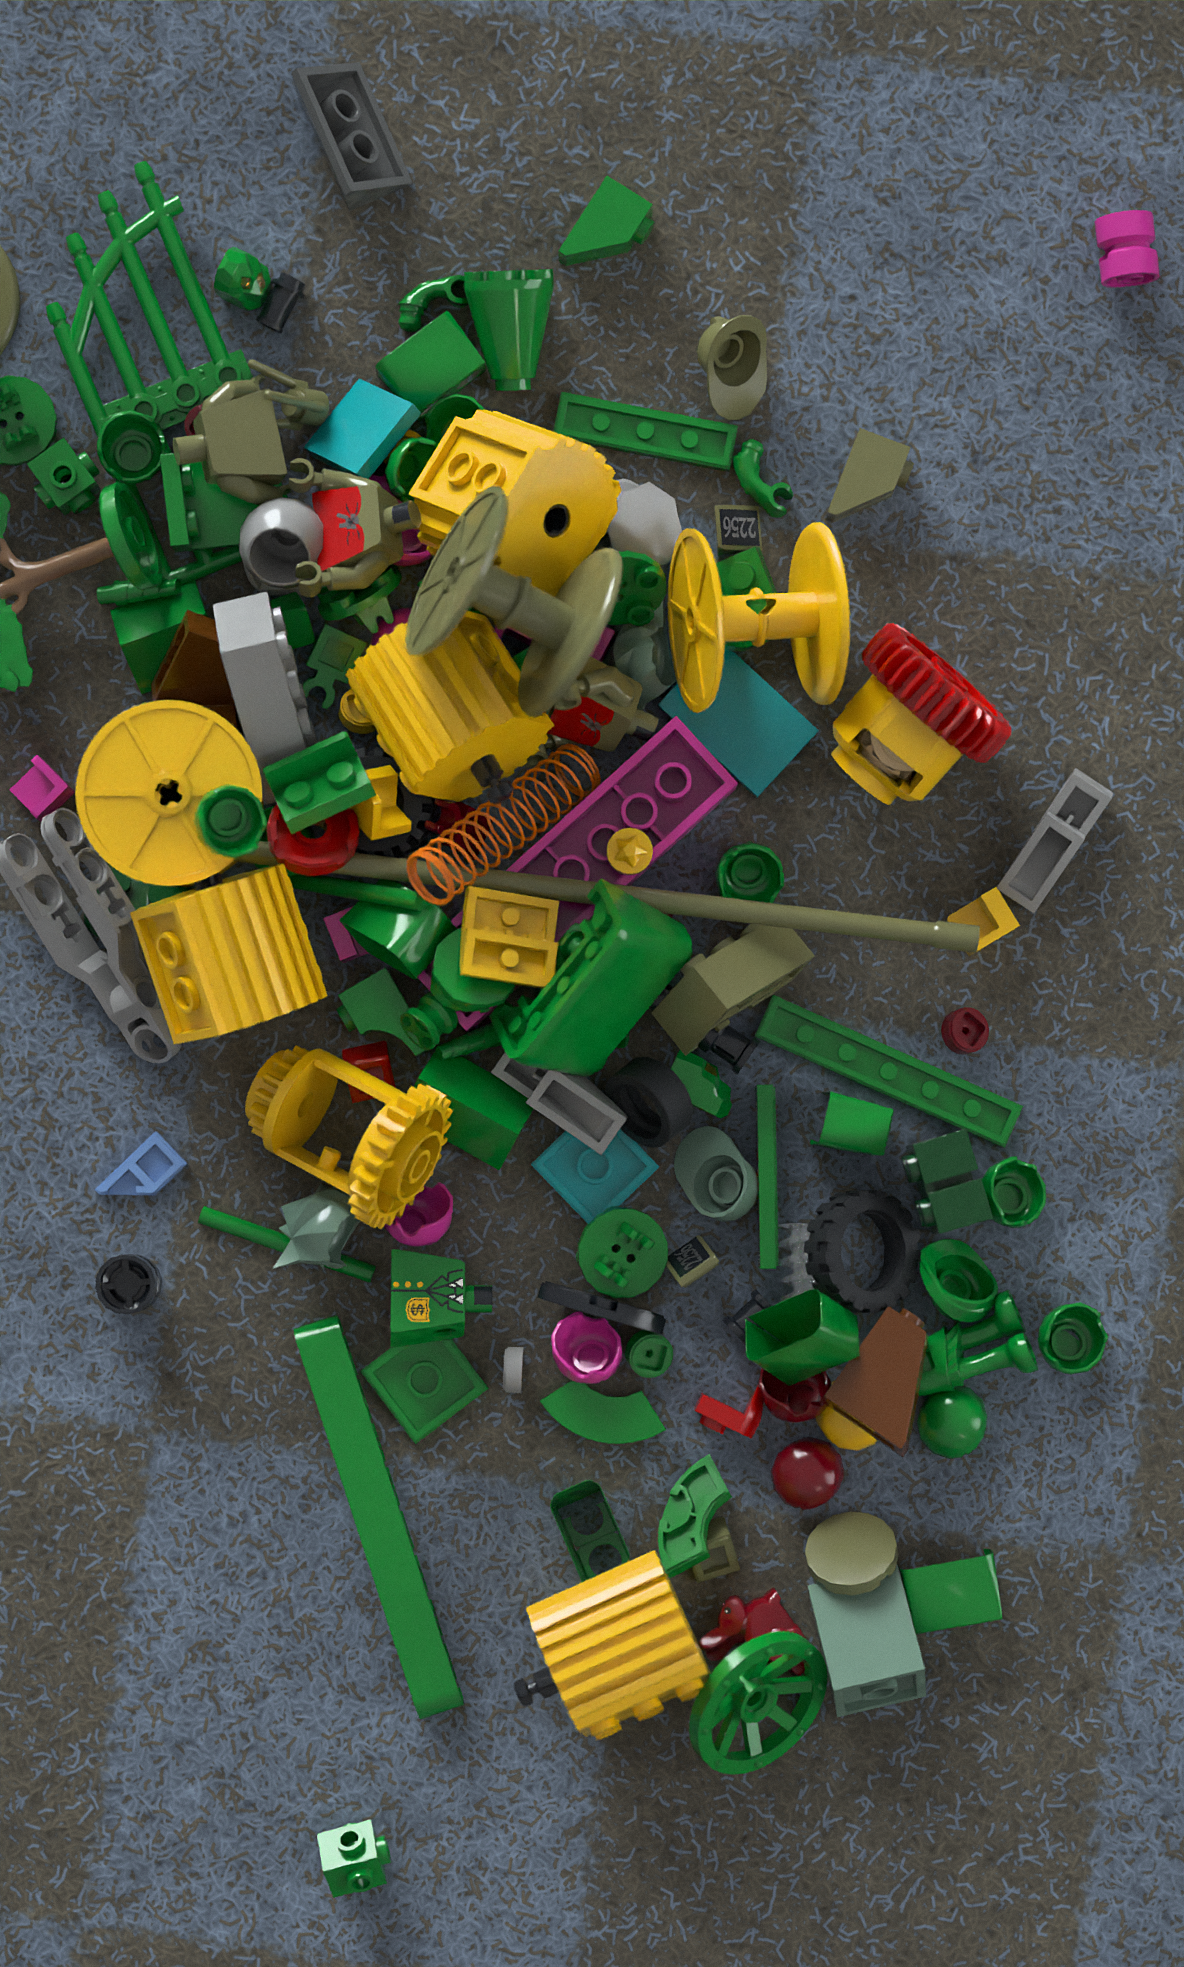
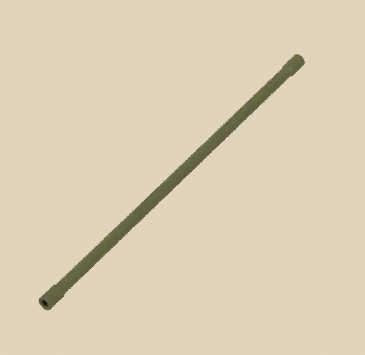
M259 841L258 849L254 852L233 860L235 862L269 866L279 864L269 850L268 842ZM355 853L344 867L332 872L335 874L411 883L407 874L408 859ZM417 860V872L422 884L438 886L430 875L426 861ZM430 862V866L435 876L445 887H447L446 881L441 872L432 862ZM446 864L447 867L451 870V872L457 878H459L458 873L453 867V865ZM457 865L461 870L464 882L471 881L473 875L468 873L461 865ZM475 867L476 873L483 872L485 868ZM488 869L485 876H476L474 884L469 886L551 900L595 905V903L589 901L587 895L597 882ZM453 879L455 888H460L461 884ZM612 884L666 914L931 945L937 949L976 953L978 949L980 926L945 921L926 922Z

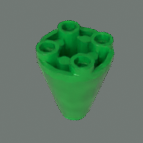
M553 269L464 272L465 294L490 379L495 380V391L530 390L531 378H535L554 289Z

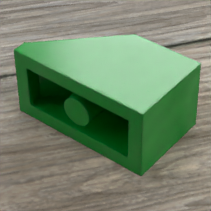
M606 176L558 250L559 262L565 266L627 253L634 242L642 245L655 225V221L650 219L653 204L609 176Z

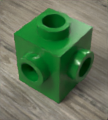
M64 437L27 463L40 482L33 489L49 510L57 505L64 516L71 511L74 514H78L96 501L95 494L101 488L94 478L100 474V471L85 451L77 456ZM71 477L68 482L62 483L66 478Z
M371 1820L349 1823L341 1828L317 1834L322 1870L333 1898L354 1892H365L372 1887L387 1884L384 1865L391 1863L390 1850L385 1835L377 1837Z

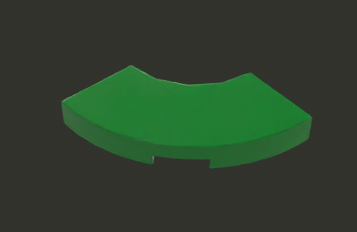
M571 1380L540 1400L548 1413L562 1426L579 1436L597 1442L609 1444L633 1443L648 1439L666 1430L642 1390L627 1396H606L591 1389L587 1384Z
M710 1454L692 1465L675 1483L669 1493L671 1496L665 1507L662 1520H659V1553L662 1565L669 1578L711 1557L706 1541L709 1523L717 1509L732 1498Z

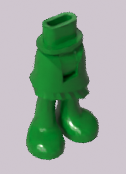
M1009 1290L997 1294L994 1300L995 1312L989 1318L963 1329L960 1322L957 1321L949 1330L944 1325L937 1332L927 1336L928 1346L918 1396L955 1391V1386H963L964 1380L998 1369L1015 1367L1021 1373H1032L1039 1370L1033 1348L1025 1334L1024 1323ZM1011 1337L1003 1345L976 1355L964 1357V1351L1001 1338Z

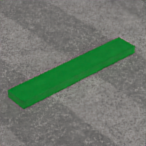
M772 995L754 1036L957 1128L967 1129V1132L1002 1148H1005L1023 1108L1022 1105L775 995Z

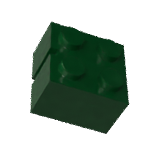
M967 1129L906 1146L908 1155L901 1157L908 1183L917 1182L921 1199L914 1201L921 1227H930L932 1234H942L993 1219L982 1179L973 1180L971 1171L977 1170L978 1166Z

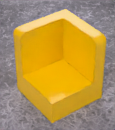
M390 765L365 770L376 796L350 807V810L352 808L357 815L360 829L371 841L410 832L411 821L396 805L398 773Z
M997 887L981 895L947 918L948 922L980 926L977 952L1020 926ZM966 952V953L968 954V956H971V955L974 954V953Z

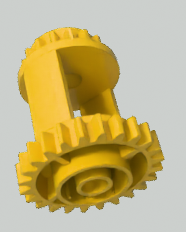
M297 1045L292 1051L286 1049L276 1052L264 1063L251 1084L245 1104V1113L249 1119L248 1125L253 1127L251 1132L263 1139L264 1147L268 1151L349 1194L351 1197L348 1204L352 1206L350 1213L367 1225L383 1229L385 1223L389 1226L392 1225L395 1216L401 1218L405 1205L412 1206L414 1197L424 1190V1185L434 1173L433 1170L437 1161L441 1159V1148L448 1140L444 1134L451 1127L452 1123L447 1120L453 1110L448 1108L451 1100L446 1098L447 1095L428 1085L419 1084L417 1088L411 1086L406 1094L323 1049L318 1048L308 1051ZM338 1078L386 1103L363 1135L355 1152L350 1172L337 1166L341 1156V1152L325 1146L319 1157L302 1147L315 1132L334 1096Z

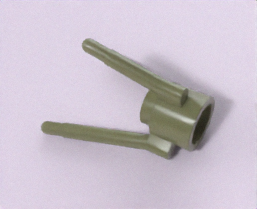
M251 359L248 361V366L251 369L290 388L285 393L270 390L264 392L266 399L281 403L282 412L287 416L286 419H276L278 429L300 431L304 424L320 426L325 421L329 412V400L325 392L311 389L306 381L294 379L256 360Z

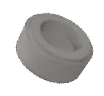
M507 1347L505 1349L503 1390L506 1393H521L524 1347Z

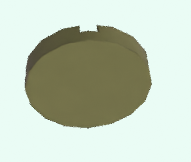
M851 1511L833 1515L818 1524L809 1535L805 1548L806 1560L812 1578L824 1584L825 1589L835 1594L844 1595L866 1593L879 1587L880 1581L887 1575L890 1577L895 1571L899 1556L894 1532L882 1519L869 1513Z

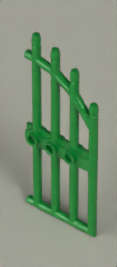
M147 161L135 164L134 169L137 181L143 187L142 193L150 211L129 227H127L122 213L118 211L119 205L111 191L107 190L97 195L99 207L102 214L106 215L105 221L113 241L96 266H94L91 256L87 254V246L79 233H73L66 237L67 248L70 255L74 257L73 262L83 284L72 326L66 322L67 316L59 302L46 306L47 318L50 325L54 326V335L97 438L101 427L114 414L129 410L152 417L164 435V430L185 422L190 410L202 404L223 383L253 378L242 349L230 354L228 353L176 228L173 217L185 212L180 199L176 195L165 201L159 184L154 180L155 174ZM156 228L159 231L212 361L188 371L135 247L138 241ZM121 260L170 378L146 388L103 287ZM94 313L128 393L127 396L105 405L101 401L82 355ZM165 437L166 454H170L172 452ZM280 482L279 484H275L274 486L279 487L283 484L282 482ZM124 483L138 499L153 530L162 562V579H179L181 585L242 562L239 545L216 553H213L211 548L193 550L196 561L171 570L137 485Z

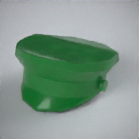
M460 928L450 933L436 946L430 992L444 1007L455 1011H480V1013H486L490 1010V1007L504 1003L517 984L460 975Z

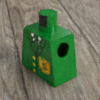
M391 1249L390 1347H403L459 1338L464 1336L465 1313H492V1285H465L464 1261Z

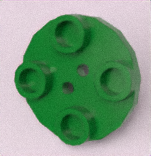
M10 375L0 377V424L3 421L8 423L7 427H0V465L18 466L30 462L47 450L49 445L53 443L57 432V415L53 401L40 385L25 377ZM22 413L24 415L23 419L17 420L16 416Z
M619 551L622 559V575L617 597L607 624H633L636 626L648 624L653 620L654 611L660 607L666 595L665 574L658 562L649 556L632 551Z
M392 564L389 565L365 589L330 591L327 586L322 587L321 591L317 594L320 600L318 610L322 618L332 621L352 616L358 624H364L371 633H377L379 630L376 623L378 616H381L384 622L392 624L394 617L387 595L399 585L402 579L398 567Z
M611 1206L606 1208L603 1213L598 1214L584 1228L578 1242L576 1261L584 1278L598 1292L613 1298H630L648 1291L661 1278L668 1261V1243L662 1228L647 1213L632 1207ZM618 1244L619 1249L612 1251V1246ZM629 1254L634 1255V1258L631 1261H627V1256Z

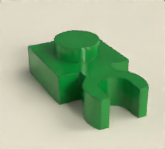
M324 622L305 663L307 666L316 669L315 675L307 678L302 683L305 697L307 698L311 688L315 686L322 687L325 690V697L322 700L321 706L328 709L335 699L333 688L335 679L348 684L346 673L349 668H355L354 662L361 657L367 644L366 641Z

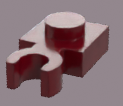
M436 798L434 804L441 808L440 818L435 823L426 820L424 826L428 831L441 835L443 831L451 829L455 822L463 820L468 813L476 809L456 801V803H452L445 799ZM478 815L477 823L489 832L490 827L487 823V817ZM474 816L470 817L468 821L474 822ZM466 824L465 832L472 836L482 847V843L475 832V826ZM462 825L458 826L456 829L462 831ZM479 829L480 834L483 840L485 841L487 835ZM454 833L453 841L462 847L470 858L475 861L464 843L463 835ZM447 834L444 838L450 840V834ZM467 838L471 849L478 856L480 851L478 850L476 845ZM446 842L441 843L443 846L452 850L451 844ZM455 847V849H456V851H457V854H459V855L465 857V856Z

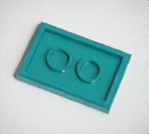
M724 650L723 670L719 689L708 709L700 713L691 711L684 702L678 683L657 705L671 720L677 716L717 761L756 798L761 795L819 732L811 722L738 655L730 650Z

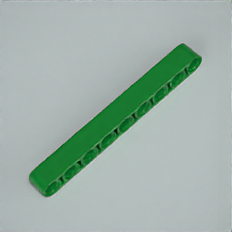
M336 1314L294 1328V1336L417 1714L421 1720L465 1705L463 1695L455 1681L457 1679L446 1643L443 1644L441 1638L443 1634L432 1600L427 1595L429 1591L418 1557L413 1552L414 1545L403 1511H400L398 1506L400 1502L389 1468L384 1463L386 1459L374 1423L371 1424L370 1419L372 1416L360 1379L357 1380L356 1378L358 1373L346 1336L342 1335L344 1330L340 1319Z

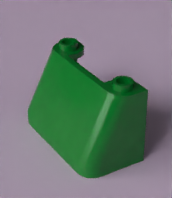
M600 878L587 895L589 901L595 903L591 922L584 918L579 924L585 937L535 1000L522 995L517 1001L519 1007L505 1001L499 1004L489 1016L506 1055L524 1066L588 1077L600 1071L604 1067L609 1055L679 970L691 960L692 941L684 924Z

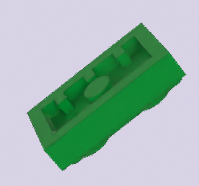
M346 731L340 732L263 768V774L291 834L376 796Z

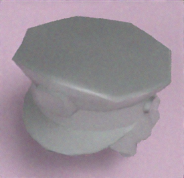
M627 479L617 480L622 490L617 498L618 511L608 526L607 532L600 539L594 550L611 548L618 552L632 551L642 553L658 562L660 567H663L671 562L675 543L682 532L675 498L651 482L639 486Z

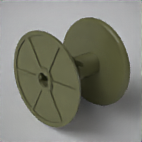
M494 485L482 491L467 506L439 547L413 603L406 629L405 645L407 652L413 656H424L430 653L449 636L470 606L494 618L498 629H506L509 626L526 635L532 641L520 673L518 702L521 710L527 716L536 717L550 709L564 695L596 647L617 597L622 575V559L619 552L615 549L604 548L594 552L577 566L555 597L531 586V579L529 577H516L493 565L492 563L501 543L508 515L507 496L502 488Z

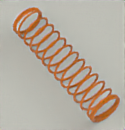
M567 743L558 747L555 752L550 753L548 759L539 761L534 768L527 770L522 777L516 778L512 783L514 789L522 790L527 807L513 797V792L511 797H509L511 806L520 822L533 831L530 837L524 836L519 821L508 809L501 806V802L493 804L488 800L486 803L480 804L475 811L468 813L463 820L455 822L451 829L443 831L438 838L432 839L426 847L420 848L417 852L410 855L407 860V874L414 889L429 903L439 906L446 905L452 900L454 895L462 893L464 885H473L476 881V876H485L488 872V867H497L500 863V858H509L513 850H519L523 847L524 841L533 840L536 832H544L548 827V823H557L560 815L568 814L572 806H577L583 801V798H586L601 783L599 769L594 759L577 745ZM563 750H571L579 754L587 762L591 771L580 758ZM560 754L574 758L584 767L592 783L590 791H583L582 785L575 773L566 765L560 763ZM549 763L554 764L557 776L548 771ZM561 767L572 775L578 788L566 778ZM537 772L545 773L550 789L536 779ZM549 775L561 785L568 801L555 790ZM526 780L534 782L539 798L531 791L525 789ZM522 781L521 786H517V783ZM537 784L549 793L557 810L546 802ZM569 791L580 796L577 802L572 803ZM526 793L538 803L545 818L540 816L530 805ZM556 797L568 805L566 810L560 811ZM514 802L524 809L531 820L532 826L524 821L518 813ZM543 804L552 812L557 813L554 819L548 820ZM490 806L499 809L504 825L514 836L521 839L519 845L513 846L510 835L505 827L496 818L489 815ZM486 807V813L480 812L482 808ZM502 810L513 819L521 836L507 823ZM530 811L538 819L545 822L542 828L536 829V823ZM478 815L487 817V823L493 835L501 844L509 848L507 854L500 855L498 844L493 836L477 823ZM474 816V822L468 821L470 817ZM490 819L501 828L509 844L500 838ZM466 824L475 826V832L482 845L493 856L497 857L495 863L488 864L487 856L480 844L465 832ZM462 825V831L457 830L456 828ZM479 829L489 837L496 852L489 848L483 840ZM454 833L463 835L464 843L475 860L485 866L483 872L476 873L474 863L468 853L453 841ZM447 834H450V837H449L450 840H449V839H445L444 837H445ZM467 838L476 845L484 861L471 849ZM442 842L451 844L456 860L462 868L473 875L471 881L464 882L461 870L455 861L441 851ZM438 843L437 848H432L433 844ZM455 847L466 857L472 870L460 859ZM429 851L437 852L439 854V858L429 853ZM443 856L453 865L459 878L447 867ZM418 857L426 859L431 877L440 888L448 892V896L445 899L435 898L422 884L416 866ZM430 862H432L443 875L447 884V888L435 876L430 866ZM453 879L461 884L460 888L454 891Z

